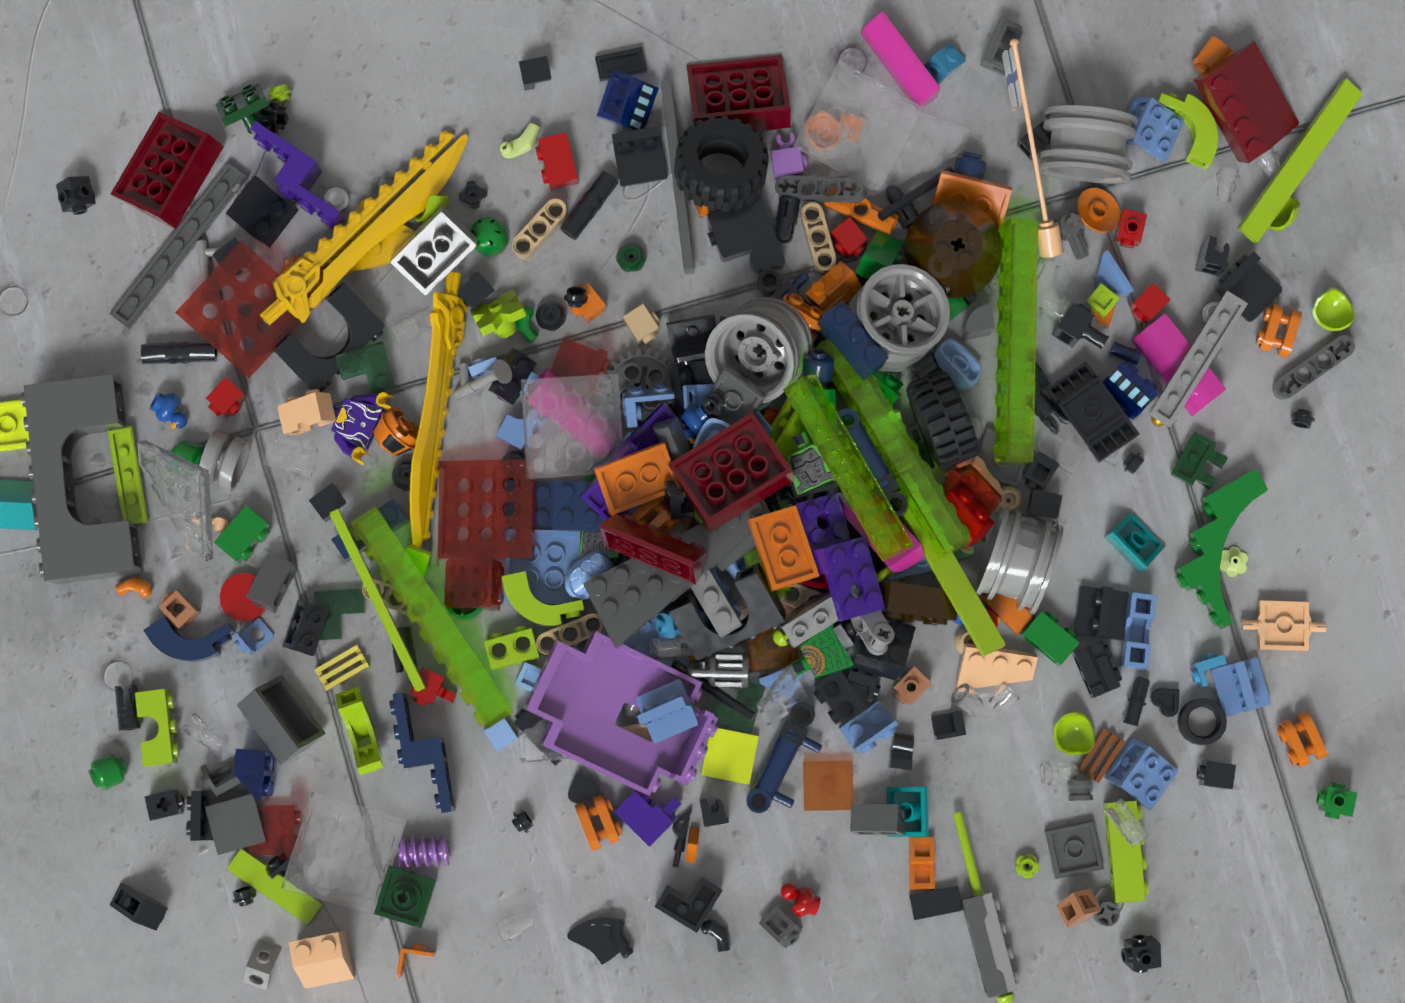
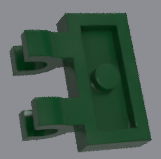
M1194 432L1170 475L1191 487L1197 481L1210 490L1216 478L1201 471L1203 466L1209 460L1212 464L1222 469L1228 457L1213 450L1216 445L1215 442Z

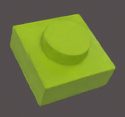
M1101 283L1085 304L1102 318H1105L1120 298Z

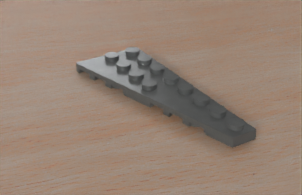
M764 500L711 533L701 523L678 535L687 544L694 542L705 547L704 551H707L708 559L700 577L709 569L714 568L729 552H733L749 535H752L748 520L770 513ZM633 558L583 583L615 649L621 647V644L632 635H635L649 620L654 619L669 603L674 602L694 585L691 582Z

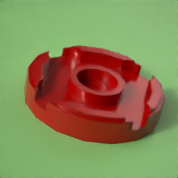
M249 573L235 574L222 585L219 595L220 605L224 612L232 619L241 622L253 621L265 612V609L252 604L253 601L246 597L256 575Z

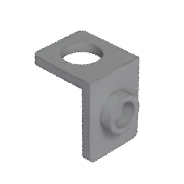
M258 941L246 965L244 983L267 990L271 971L281 949ZM251 975H257L261 977L263 981H256L251 977Z

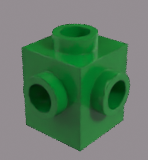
M878 370L860 391L868 397L872 404L883 409L887 403L893 405L901 396L898 391L903 386V383L894 373Z
M1331 782V786H1323L1322 790L1318 791L1316 804L1319 805L1318 810L1324 811L1325 817L1339 820L1340 815L1353 817L1357 792L1345 790L1346 785Z

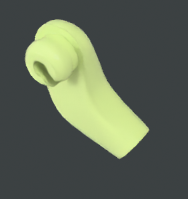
M529 123L519 138L501 143L499 147L501 155L504 158L511 159L529 152L535 145L540 127Z

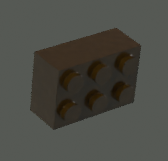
M892 581L879 583L885 604V609H881L885 619L891 620L894 618L910 623L923 622L924 625L931 626L947 625V621L957 620V612L944 589Z

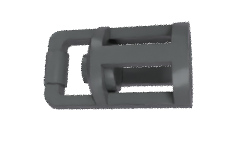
M749 653L711 654L709 661H690L686 672L690 677H708L711 687L748 688ZM716 659L742 660V662H719ZM719 678H742V680H716V679H719Z

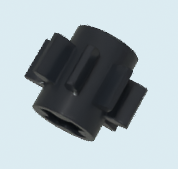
M270 102L269 107L261 109L258 116L261 125L273 133H277L278 129L284 130L289 120L285 112L286 107H281L279 103Z

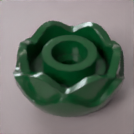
M634 242L623 244L616 254V261L625 272L641 270L647 259L643 247Z

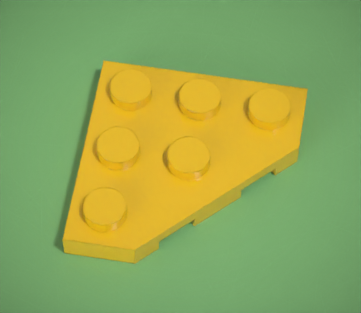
M361 201L356 209L357 212L363 211L365 201ZM379 211L326 264L330 265L383 212ZM405 225L400 226L365 254L346 275L390 264L391 255L415 231Z

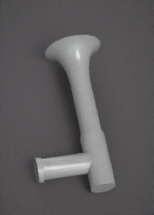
M199 240L196 242L202 296L200 302L195 307L199 309H212L219 307L221 304L214 299L211 292L209 257H212L213 253L222 246L208 248L206 240Z
M498 359L493 364V371L474 381H469V364L461 363L458 365L461 386L454 389L453 394L457 399H460L496 380L507 384L512 379L511 369L505 361Z

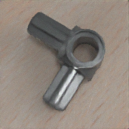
M1073 211L1055 219L1054 222L1059 223L1062 240H1068L1075 258L1080 260L1087 257L1089 252L1081 236L1085 231V226L1080 214L1077 211Z

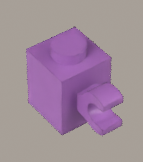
M792 132L789 133L790 141L788 143L782 142L780 134L777 135L776 143L779 150L771 151L770 155L774 180L785 175L801 176L803 175L804 168L807 167L806 154L801 153L800 146L791 148L795 141V136Z

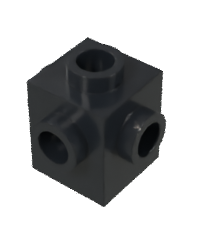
M89 176L67 177L56 184L62 212H73V215H81L88 212L87 209L96 204Z
M1139 934L1132 936L1130 939H1123L1124 948L1121 949V958L1123 963L1132 971L1144 973L1148 969L1161 967V944L1152 935L1145 936Z

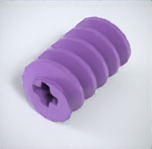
M422 835L419 843L416 842L414 836H411L409 843L406 842L404 836L401 837L398 846L399 868L403 860L406 867H411L413 860L416 867H420L423 860L425 865L429 867L433 859L436 866H440L443 859L446 866H450V843L446 841L444 835H441L439 842L436 841L434 835H431L430 841L426 842L424 835Z

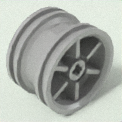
M1059 105L1045 109L1044 116L1048 119L1043 122V128L1051 132L1049 150L1042 151L1039 159L1044 162L1039 164L1041 174L1062 180L1096 184H1118L1131 180V174L1127 170L1132 168L1133 163L1125 158L1126 141L1136 137V130L1132 128L1137 125L1138 119L1136 116L1119 110L1082 105Z
M905 264L890 265L878 270L867 280L847 305L889 357L880 369V371L887 373L907 370L912 367L911 365L921 360L943 337L950 318L948 299L936 279L926 271ZM871 312L875 316V320L870 318ZM907 335L912 336L914 341L907 342Z
M761 297L752 299L738 307L712 330L705 349L706 366L711 379L716 383L724 368L729 365L765 392L767 396L763 403H768L779 397L802 375L803 358L814 350L813 337L806 320L793 306L775 298ZM738 331H742L744 337H739L737 335ZM778 338H779L780 342L782 343V345H780V346L778 345V342H777V339H778ZM778 361H780V362H782V363L784 364V368H783V369L781 368V366H780V364H779ZM755 372H762L763 376L759 377Z
M1003 506L988 541L974 590L978 596L982 592L986 593L985 599L992 600L995 594L1015 599L1017 602L1016 609L1022 611L1024 607H1027L1028 613L1034 615L1042 601L1055 566L1064 526L1057 524L1055 528H1052V522L1045 521L1042 527H1038L1021 521L1020 511L1015 510L1013 514H1010L1009 508Z

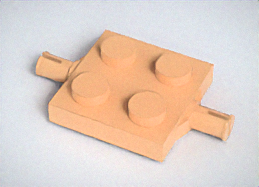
M1258 601L1257 619H1242L1241 624H1251L1242 625V630H1256L1258 650L1309 651L1311 633H1326L1327 628H1318L1327 626L1326 622H1312L1309 615V602Z

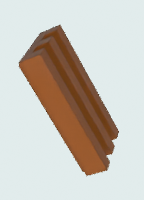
M1103 728L1095 740L1092 751L1086 754L1077 770L1099 783L1125 741ZM1105 736L1108 737L1107 742L1087 771L1085 769L1086 765ZM1113 741L1116 742L1113 750L1095 776L1093 774Z

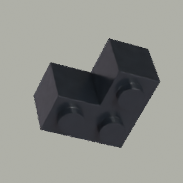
M892 620L890 627L894 630L895 635L892 642L888 644V649L882 655L870 653L863 640L860 639L852 668L899 682L905 670L916 627Z
M701 876L692 893L687 897L667 884L654 907L697 933L723 889Z

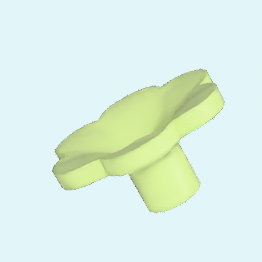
M1238 547L1223 550L1220 570L1225 571L1228 577H1235L1237 574L1245 573L1248 561L1247 554L1242 553Z

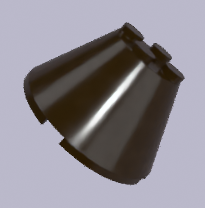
M945 201L930 206L914 220L905 240V259L907 265L926 271L935 278L943 288L947 298H963L980 291L993 279L1001 263L1002 240L996 224L982 209L963 201ZM951 243H957L960 249L955 252L953 250L954 246Z

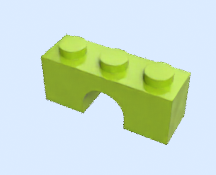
M168 689L136 692L137 716L139 718L152 717L159 726L158 734L154 739L140 742L143 767L177 763V758L180 757L179 744L175 743L174 733H177V722L175 718H172L171 709L175 707L173 694H169Z

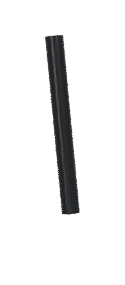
M951 167L944 169L945 171L953 172ZM941 172L877 214L878 218L881 221L886 220L936 187Z
M678 660L672 663L671 668L688 675L686 672L687 666ZM692 677L702 682L700 688L748 720L752 721L757 713L720 688L711 687L705 678Z

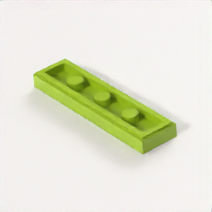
M133 426L107 430L122 521H130L136 525L149 523Z
M240 849L227 870L309 925L323 904L292 882L289 883L280 874L271 879L267 874L266 864L244 849Z

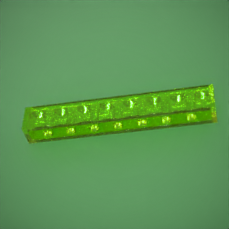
M816 375L802 376L784 388V392L882 562L896 558L913 547L911 539L833 404L829 401Z

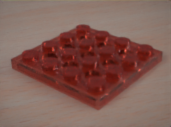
M242 240L175 312L248 379L274 352L272 348L287 333H291L301 323L299 319L295 318L287 310L284 315H281L271 324L270 330L267 333H260L257 330V322L263 319L260 314L277 300L272 281L279 274ZM246 268L250 271V279L247 282H240L237 279L236 272L238 269ZM260 284L267 286L269 290L268 296L264 299L256 297L254 292L256 286ZM223 286H230L233 289L234 296L232 299L223 300L220 297L219 292ZM243 302H247L252 306V313L248 317H243L238 313V307ZM213 304L216 306L217 315L214 318L204 316L203 308L205 305ZM227 320L234 322L236 326L235 332L231 335H226L221 330L222 323ZM250 337L254 341L252 350L243 351L240 348L242 338Z
M536 460L439 461L438 559L535 558ZM489 478L493 484L490 491L484 492L482 482ZM509 478H513L516 481V487L513 491L508 492L505 488V482ZM462 479H467L469 482V488L465 492H461L458 488V484ZM512 502L516 507L515 513L507 516L505 506ZM462 503H466L469 511L466 516L461 517L458 513V507ZM485 503H490L492 506V512L488 516H484L481 512V508ZM465 527L468 530V537L466 540L460 541L458 539V531ZM489 527L492 531V536L489 540L484 541L481 538V531ZM508 527H513L515 537L508 541L504 536V532Z

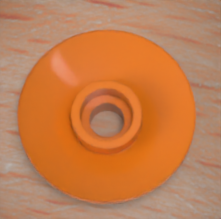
M1089 188L1083 191L1077 199V212L1080 214L1082 222L1091 230L1106 233L1112 231L1119 224L1121 215L1119 205L1114 197L1105 190Z

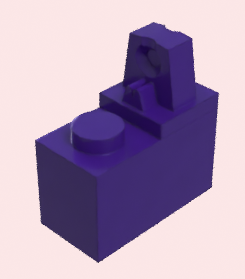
M634 791L619 806L615 813L650 847L674 823L673 821L677 816L673 812L682 803L674 797L667 805L661 801L652 808L649 805L652 800L647 795L641 792L638 794Z

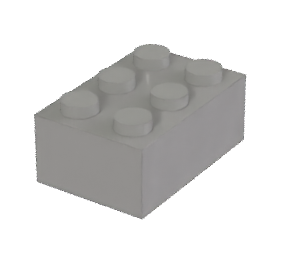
M441 205L391 255L390 263L426 296L477 246V238Z

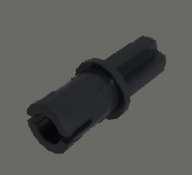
M1136 677L1131 696L1127 698L1129 704L1123 723L1138 727L1143 706L1147 704L1144 702L1150 680Z

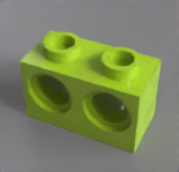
M525 625L512 629L513 633L503 636V633L499 632L488 636L489 640L484 641L492 671L540 658L532 628L527 629ZM522 637L530 640V647L525 651H520L517 648V641ZM497 644H504L506 646V654L503 657H495L493 654V648Z

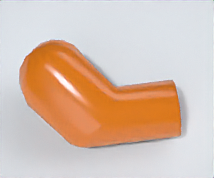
M131 577L115 585L119 596L134 591L140 593L142 598H147L153 592L150 587L151 584L139 577Z

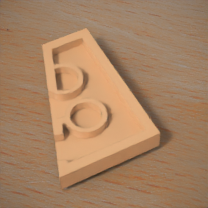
M965 643L954 688L957 692L1033 680L1038 656L1036 653L1000 648L982 657L975 644Z

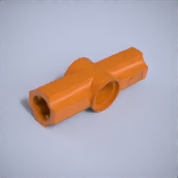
M832 187L827 195L835 194L838 188ZM866 198L860 203H824V207L851 217L855 223L867 225L889 236L893 232L899 218L898 215L893 214L886 220L881 221L877 214L883 208L870 203ZM859 207L868 209L864 215H857L855 210Z

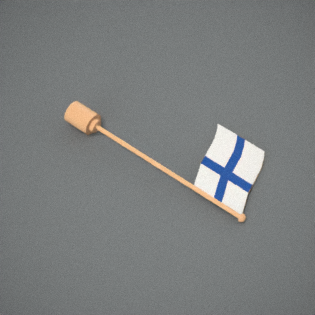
M1012 39L1010 41V49L1004 50L1002 53L1011 109L1016 111L1017 107L1023 106L1043 215V220L1035 227L1040 257L1044 258L1054 257L1064 252L1059 223L1054 222L1053 219H1048L1017 47L1019 41Z

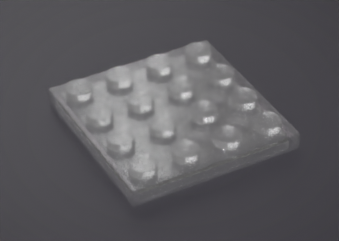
M839 60L793 146L849 178L859 179L867 188L878 193L924 107Z
M619 374L521 379L527 479L595 474L593 468L614 460L610 454L622 443Z
M312 792L281 888L374 914L388 866L392 867L406 819Z

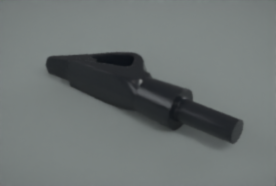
M692 809L678 819L672 827L673 833L677 836L673 849L676 850L673 867L679 866L681 853L685 850V840ZM683 821L684 826L682 830H677L678 824Z

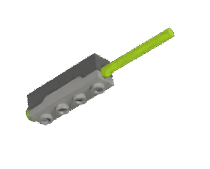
M888 566L877 572L878 583L896 572L890 570ZM853 584L851 593L856 598L859 596L860 591L858 586ZM830 589L823 591L786 614L785 622L773 633L774 642L779 646L789 644L795 648L837 622L838 618Z
M963 812L953 813L974 895L961 899L984 991L988 998L997 996L995 999L998 1003H1011L1014 999L1013 991L1017 990L1016 984H1019L1020 981L1017 970L1011 968L1010 960L1013 959L1011 947L1009 944L1005 945L1003 935H1007L1004 921H999L997 911L1000 910L997 896H992L991 892L985 893L982 890Z

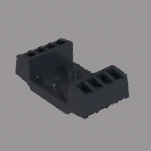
M1086 361L1046 389L1050 398L1069 420L1098 463L1140 435L1126 413Z

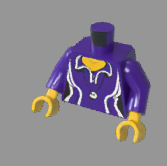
M385 392L354 395L350 400L344 399L340 408L333 405L336 422L333 423L331 431L335 433L334 441L344 454L362 466L364 463L361 461V457L363 455L370 456L368 450L374 438L373 430L382 412L385 411L383 408L391 409V406L386 405V401L388 398L393 399L394 397Z

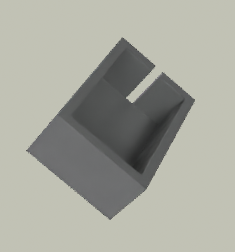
M283 675L255 688L237 704L243 716L249 721L257 735L263 740L280 764L309 749L326 734Z

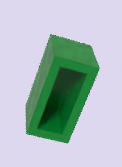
M877 230L855 273L869 279L881 268L898 265L903 256V253L899 252L903 242Z
M245 505L214 543L236 562L241 563L242 560L246 562L253 555L254 546L258 542H264L270 535L269 529L272 526Z
M1041 611L1020 635L1055 665L1061 666L1080 642L1076 640L1077 635L1067 627L1063 629L1057 624L1058 619L1048 611L1046 613Z

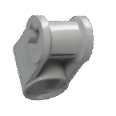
M878 610L851 618L854 630L859 634L868 651L874 655L884 654L888 649V644L892 642L895 633L883 616L882 611Z

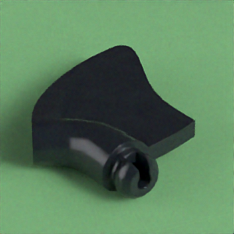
M609 917L592 919L580 924L567 934L569 940L590 950L597 957L601 965L619 953L626 959L634 952L633 948L629 945L630 942L624 935L625 921Z

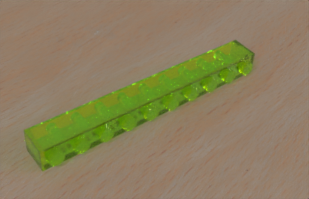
M1011 218L1001 222L999 228L1002 240L1000 274L998 276L999 298L997 308L999 310V322L996 328L998 333V346L996 349L998 369L995 375L997 382V394L995 397L997 413L994 423L996 430L994 454L996 455L995 462L1022 465L1033 462L1038 221Z
M829 338L820 342L816 349L825 350L826 354L834 359V378L832 382L847 407L858 414L882 459L900 486L899 493L906 497L908 508L938 558L941 560L964 548L971 541L968 528L960 522L954 505L946 499L942 485L935 481L929 464L923 461L917 444L906 433L905 424L895 415L893 405L883 395L878 380L871 375L862 381Z
M377 506L351 521L350 523L353 527L349 530L357 541L362 539L366 545L363 551L371 562L376 560L380 566L377 572L384 582L390 581L394 587L391 593L398 603L404 602L408 608L404 612L412 624L417 622L422 629L418 633L426 644L431 642L435 648L432 654L440 665L445 663L449 669L446 675L453 685L459 684L463 690L459 694L467 706L472 704L477 711L473 715L481 726L485 724L489 729L513 713L512 708Z

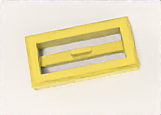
M356 645L314 670L324 685L325 690L328 691L370 666L359 646ZM353 653H357L358 656L347 661L341 666L335 668L334 670L328 672L325 675L322 673V671L347 658ZM361 660L362 665L331 683L327 682V679Z

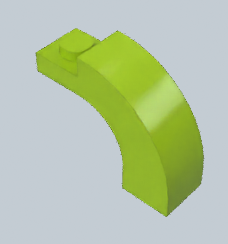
M1162 93L1157 101L1183 118L1190 129L1192 140L1185 161L1207 170L1212 164L1218 146L1217 125L1211 112L1199 99L1190 94H1187L1184 100L1180 101V98L1172 93Z
M526 571L501 576L506 596L511 605L520 615L533 623L550 627L562 626L561 616L565 615L566 619L581 616L580 612L585 611L583 600L559 605H547L538 601L530 590Z
M359 686L335 694L338 710L352 744L359 775L361 776L384 768L379 740Z

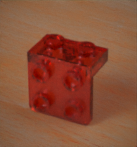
M564 339L550 371L584 399L590 401L592 395H597L602 383L599 381L602 372H607L611 360L608 359L609 355L605 350L599 348L596 351L572 340Z
M968 464L960 468L954 467L946 475L948 479L944 484L936 488L934 491L935 496L929 503L936 510L949 492L962 487L970 491L974 496L975 502L980 507L987 509L991 515L1001 503L1002 496L972 464Z
M493 558L447 560L444 605L447 608H484L489 611H500L504 601V594L501 590V576H505V571L502 563Z
M298 805L258 806L267 842L249 846V854L252 856L281 855L285 852V855H299V850H302V835H299L298 825L302 824V811L298 810Z

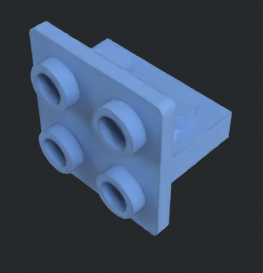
M1257 657L1211 669L1218 700L1226 716L1255 710L1271 704Z
M680 679L636 698L641 714L637 716L640 725L647 726L653 743H659L699 725L688 694Z

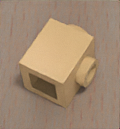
M644 304L623 316L624 323L638 344L644 342L646 345L658 337L656 335L659 332L657 325L660 324V321L653 311L648 312Z

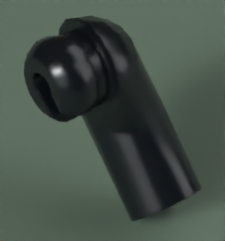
M709 919L704 921L701 931L703 934H709L716 939L718 952L730 950L727 929L716 920Z

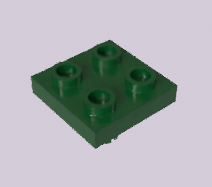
M259 83L246 85L241 89V92L233 96L226 95L219 100V103L215 104L225 127L242 119L249 134H252L250 130L252 127L251 123L254 124L256 121L260 124L255 112L269 106Z
M388 866L374 914L422 928L437 880Z

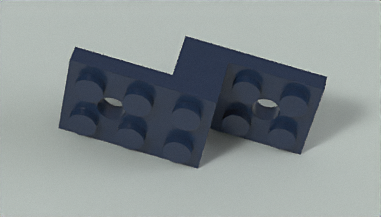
M507 480L505 529L600 532L599 527L605 520L580 497V494L592 482ZM527 499H534L537 502V509L532 513L526 512L523 508V504Z
M405 693L393 694V700H389L391 714L396 716L397 724L393 725L395 739L400 740L401 749L397 750L399 764L404 765L405 769L434 765L435 769L430 771L432 783L437 784L438 794H434L436 808L441 809V813L454 812L455 805L444 738L437 737L414 741L408 696Z

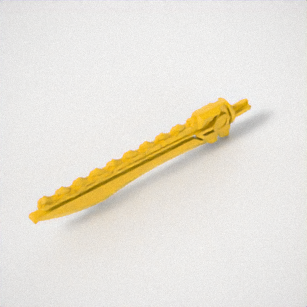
M441 132L437 146L432 144L426 145L422 159L417 157L410 159L408 172H402V170L395 172L392 186L387 184L381 185L377 199L367 198L365 199L362 212H357V210L350 212L348 225L339 224L334 226L332 239H326V237L319 239L316 253L311 251L305 252L303 257L301 256L272 281L277 300L260 314L264 322L270 326L288 310L301 323H305L310 315L309 308H317L326 295L365 254L393 231L422 213L426 209L427 199L430 195H438L459 162L468 141V136L466 134L462 135L432 164L430 161L454 138V134L451 132ZM423 169L425 172L324 269L323 282L310 295V298H307L319 284L320 269Z
M450 271L446 276L444 293H433L434 311L430 313L432 336L428 377L418 436L412 456L410 476V520L412 534L410 545L418 548L422 547V541L430 538L429 523L433 517L432 502L436 497L435 482L439 476L438 461L442 456L441 441L445 435L444 421L448 415L447 400L451 395L450 380L454 374L453 360L457 354V347L461 346L463 342L465 321H463L464 313L467 312L468 308L464 304L463 299L458 297L457 291L460 285L461 273Z

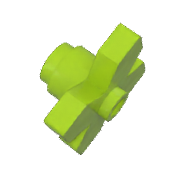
M513 289L501 294L496 301L490 304L482 303L473 310L470 309L482 336L494 332L500 338H507L516 332V321L527 316Z

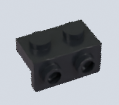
M512 348L505 359L512 372L511 381L507 384H503L498 380L493 381L488 390L501 401L514 405L537 363L519 350Z

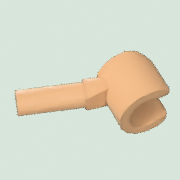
M196 515L194 518L196 522L214 524V532H223L228 526V521L220 517L207 518Z

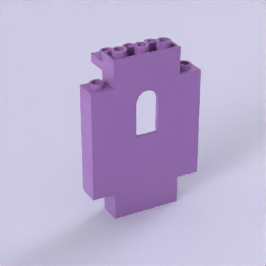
M597 631L591 632L583 652L560 641L554 642L523 707L524 710L550 721L539 743L540 745L650 796L651 792L655 793L661 781L658 778L660 774L682 785L687 786L688 782L692 783L697 774L695 767L699 759L702 760L707 753L708 747L706 743L709 737H713L718 729V724L716 723L718 718L714 716L715 714L707 710H701L693 705L692 707L699 725L659 743H653V741H648L614 725L624 702L639 709L636 701L637 697L680 679L683 682L691 704H693V702L699 700L703 689L700 688L702 682L626 645L621 644V647L615 649L611 639Z

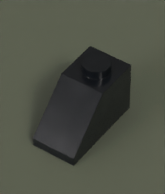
M120 883L110 903L111 907L132 922L156 931L168 909L157 900L123 883Z

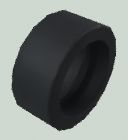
M1201 698L1191 700L1182 707L1177 723L1179 732L1184 739L1192 744L1207 745L1216 742L1222 737L1226 731L1227 719L1224 710L1218 703L1210 699ZM1200 707L1211 710L1217 721L1214 731L1208 736L1203 737L1192 733L1188 726L1190 713Z

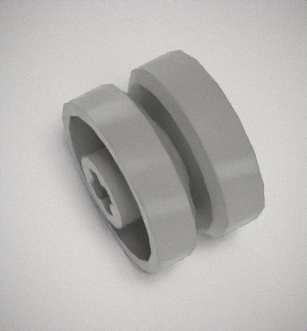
M217 429L214 430L207 441L200 460L198 480L212 484L218 479L220 488L233 491L238 485L246 466L250 441L237 436L230 442L228 433Z

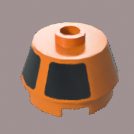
M392 407L387 412H382L373 430V434L383 450L398 456L415 448L419 428L414 421L410 423L401 416L405 413L397 407Z

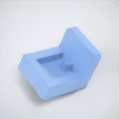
M483 357L473 361L472 366L468 367L473 380L493 371V364L497 360L496 357L488 360Z

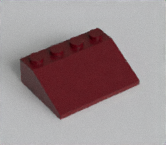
M1255 41L1250 42L1193 79L1238 162L1250 163L1269 151L1299 125L1296 116Z
M782 55L686 65L693 127L695 122L699 120L704 122L707 120V117L715 116V119L721 118V116H728V119L731 120L735 118L742 120L744 125L750 124L754 127V132L791 128L790 103Z
M158 112L110 194L157 221L176 229L224 146L208 133Z
M753 412L668 464L697 515L710 533L794 481L792 469Z
M614 514L602 522L599 527L605 547L693 584H697L708 559V553L704 551L705 547L694 542L687 544L678 535L673 533L663 534L658 532L659 528L648 523L645 526L636 522L634 517L627 514L622 516Z

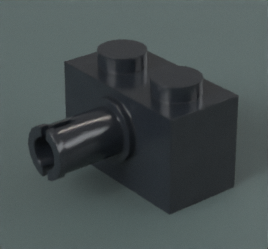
M1073 303L1052 334V336L1071 348L1080 339L1084 338L1099 347V349H1102L1110 337L1091 326L1094 315L1090 313L1091 310L1081 303L1078 305Z

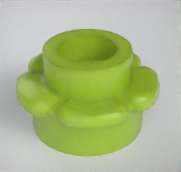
M287 84L279 85L269 91L271 95L270 101L275 100L276 103H284L290 100L289 95L292 94V90H289Z
M1032 854L1020 855L1016 859L1015 871L1018 875H1023L1024 878H1032L1034 873L1039 871V863Z

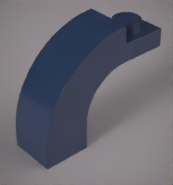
M167 617L161 618L143 630L151 643L162 653L188 662L205 661L220 655L216 645L223 646L233 639L231 635L236 632L231 624L226 623L204 638L187 640L176 631Z

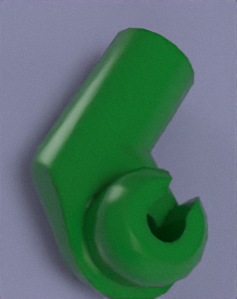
M525 306L524 310L527 316L516 321V328L529 343H532L539 335L530 326L534 310L530 306Z

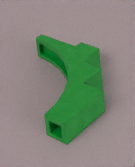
M1257 469L1201 499L1203 512L1208 518L1211 517L1213 521L1188 534L1190 538L1188 543L1194 553L1198 552L1200 556L1175 570L1177 573L1175 579L1182 589L1185 588L1186 591H1189L1196 587L1198 590L1196 592L1198 600L1202 605L1206 604L1210 611L1208 614L1210 621L1215 627L1218 626L1219 629L1233 623L1224 603L1220 582V564L1224 544L1238 516L1253 500L1268 490Z

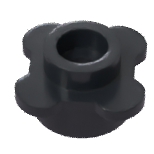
M468 181L463 192L459 193V199L461 202H467L472 209H478L481 200L486 198L488 193L485 188H480L476 185L475 181Z

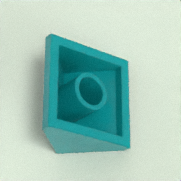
M0 480V529L37 530L34 524V514H37V508L31 498L34 481Z
M1132 511L1104 537L1138 573L1146 569L1165 548V545Z
M887 787V804L901 805V810H905V835H887V837H929L928 787Z

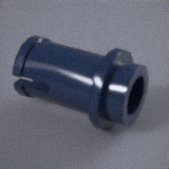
M1115 341L1109 355L1129 362L1130 366L1132 364L1137 366L1142 352L1138 351L1137 347L1133 349Z

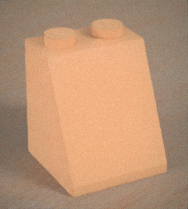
M345 929L288 942L293 968L305 989L354 979Z

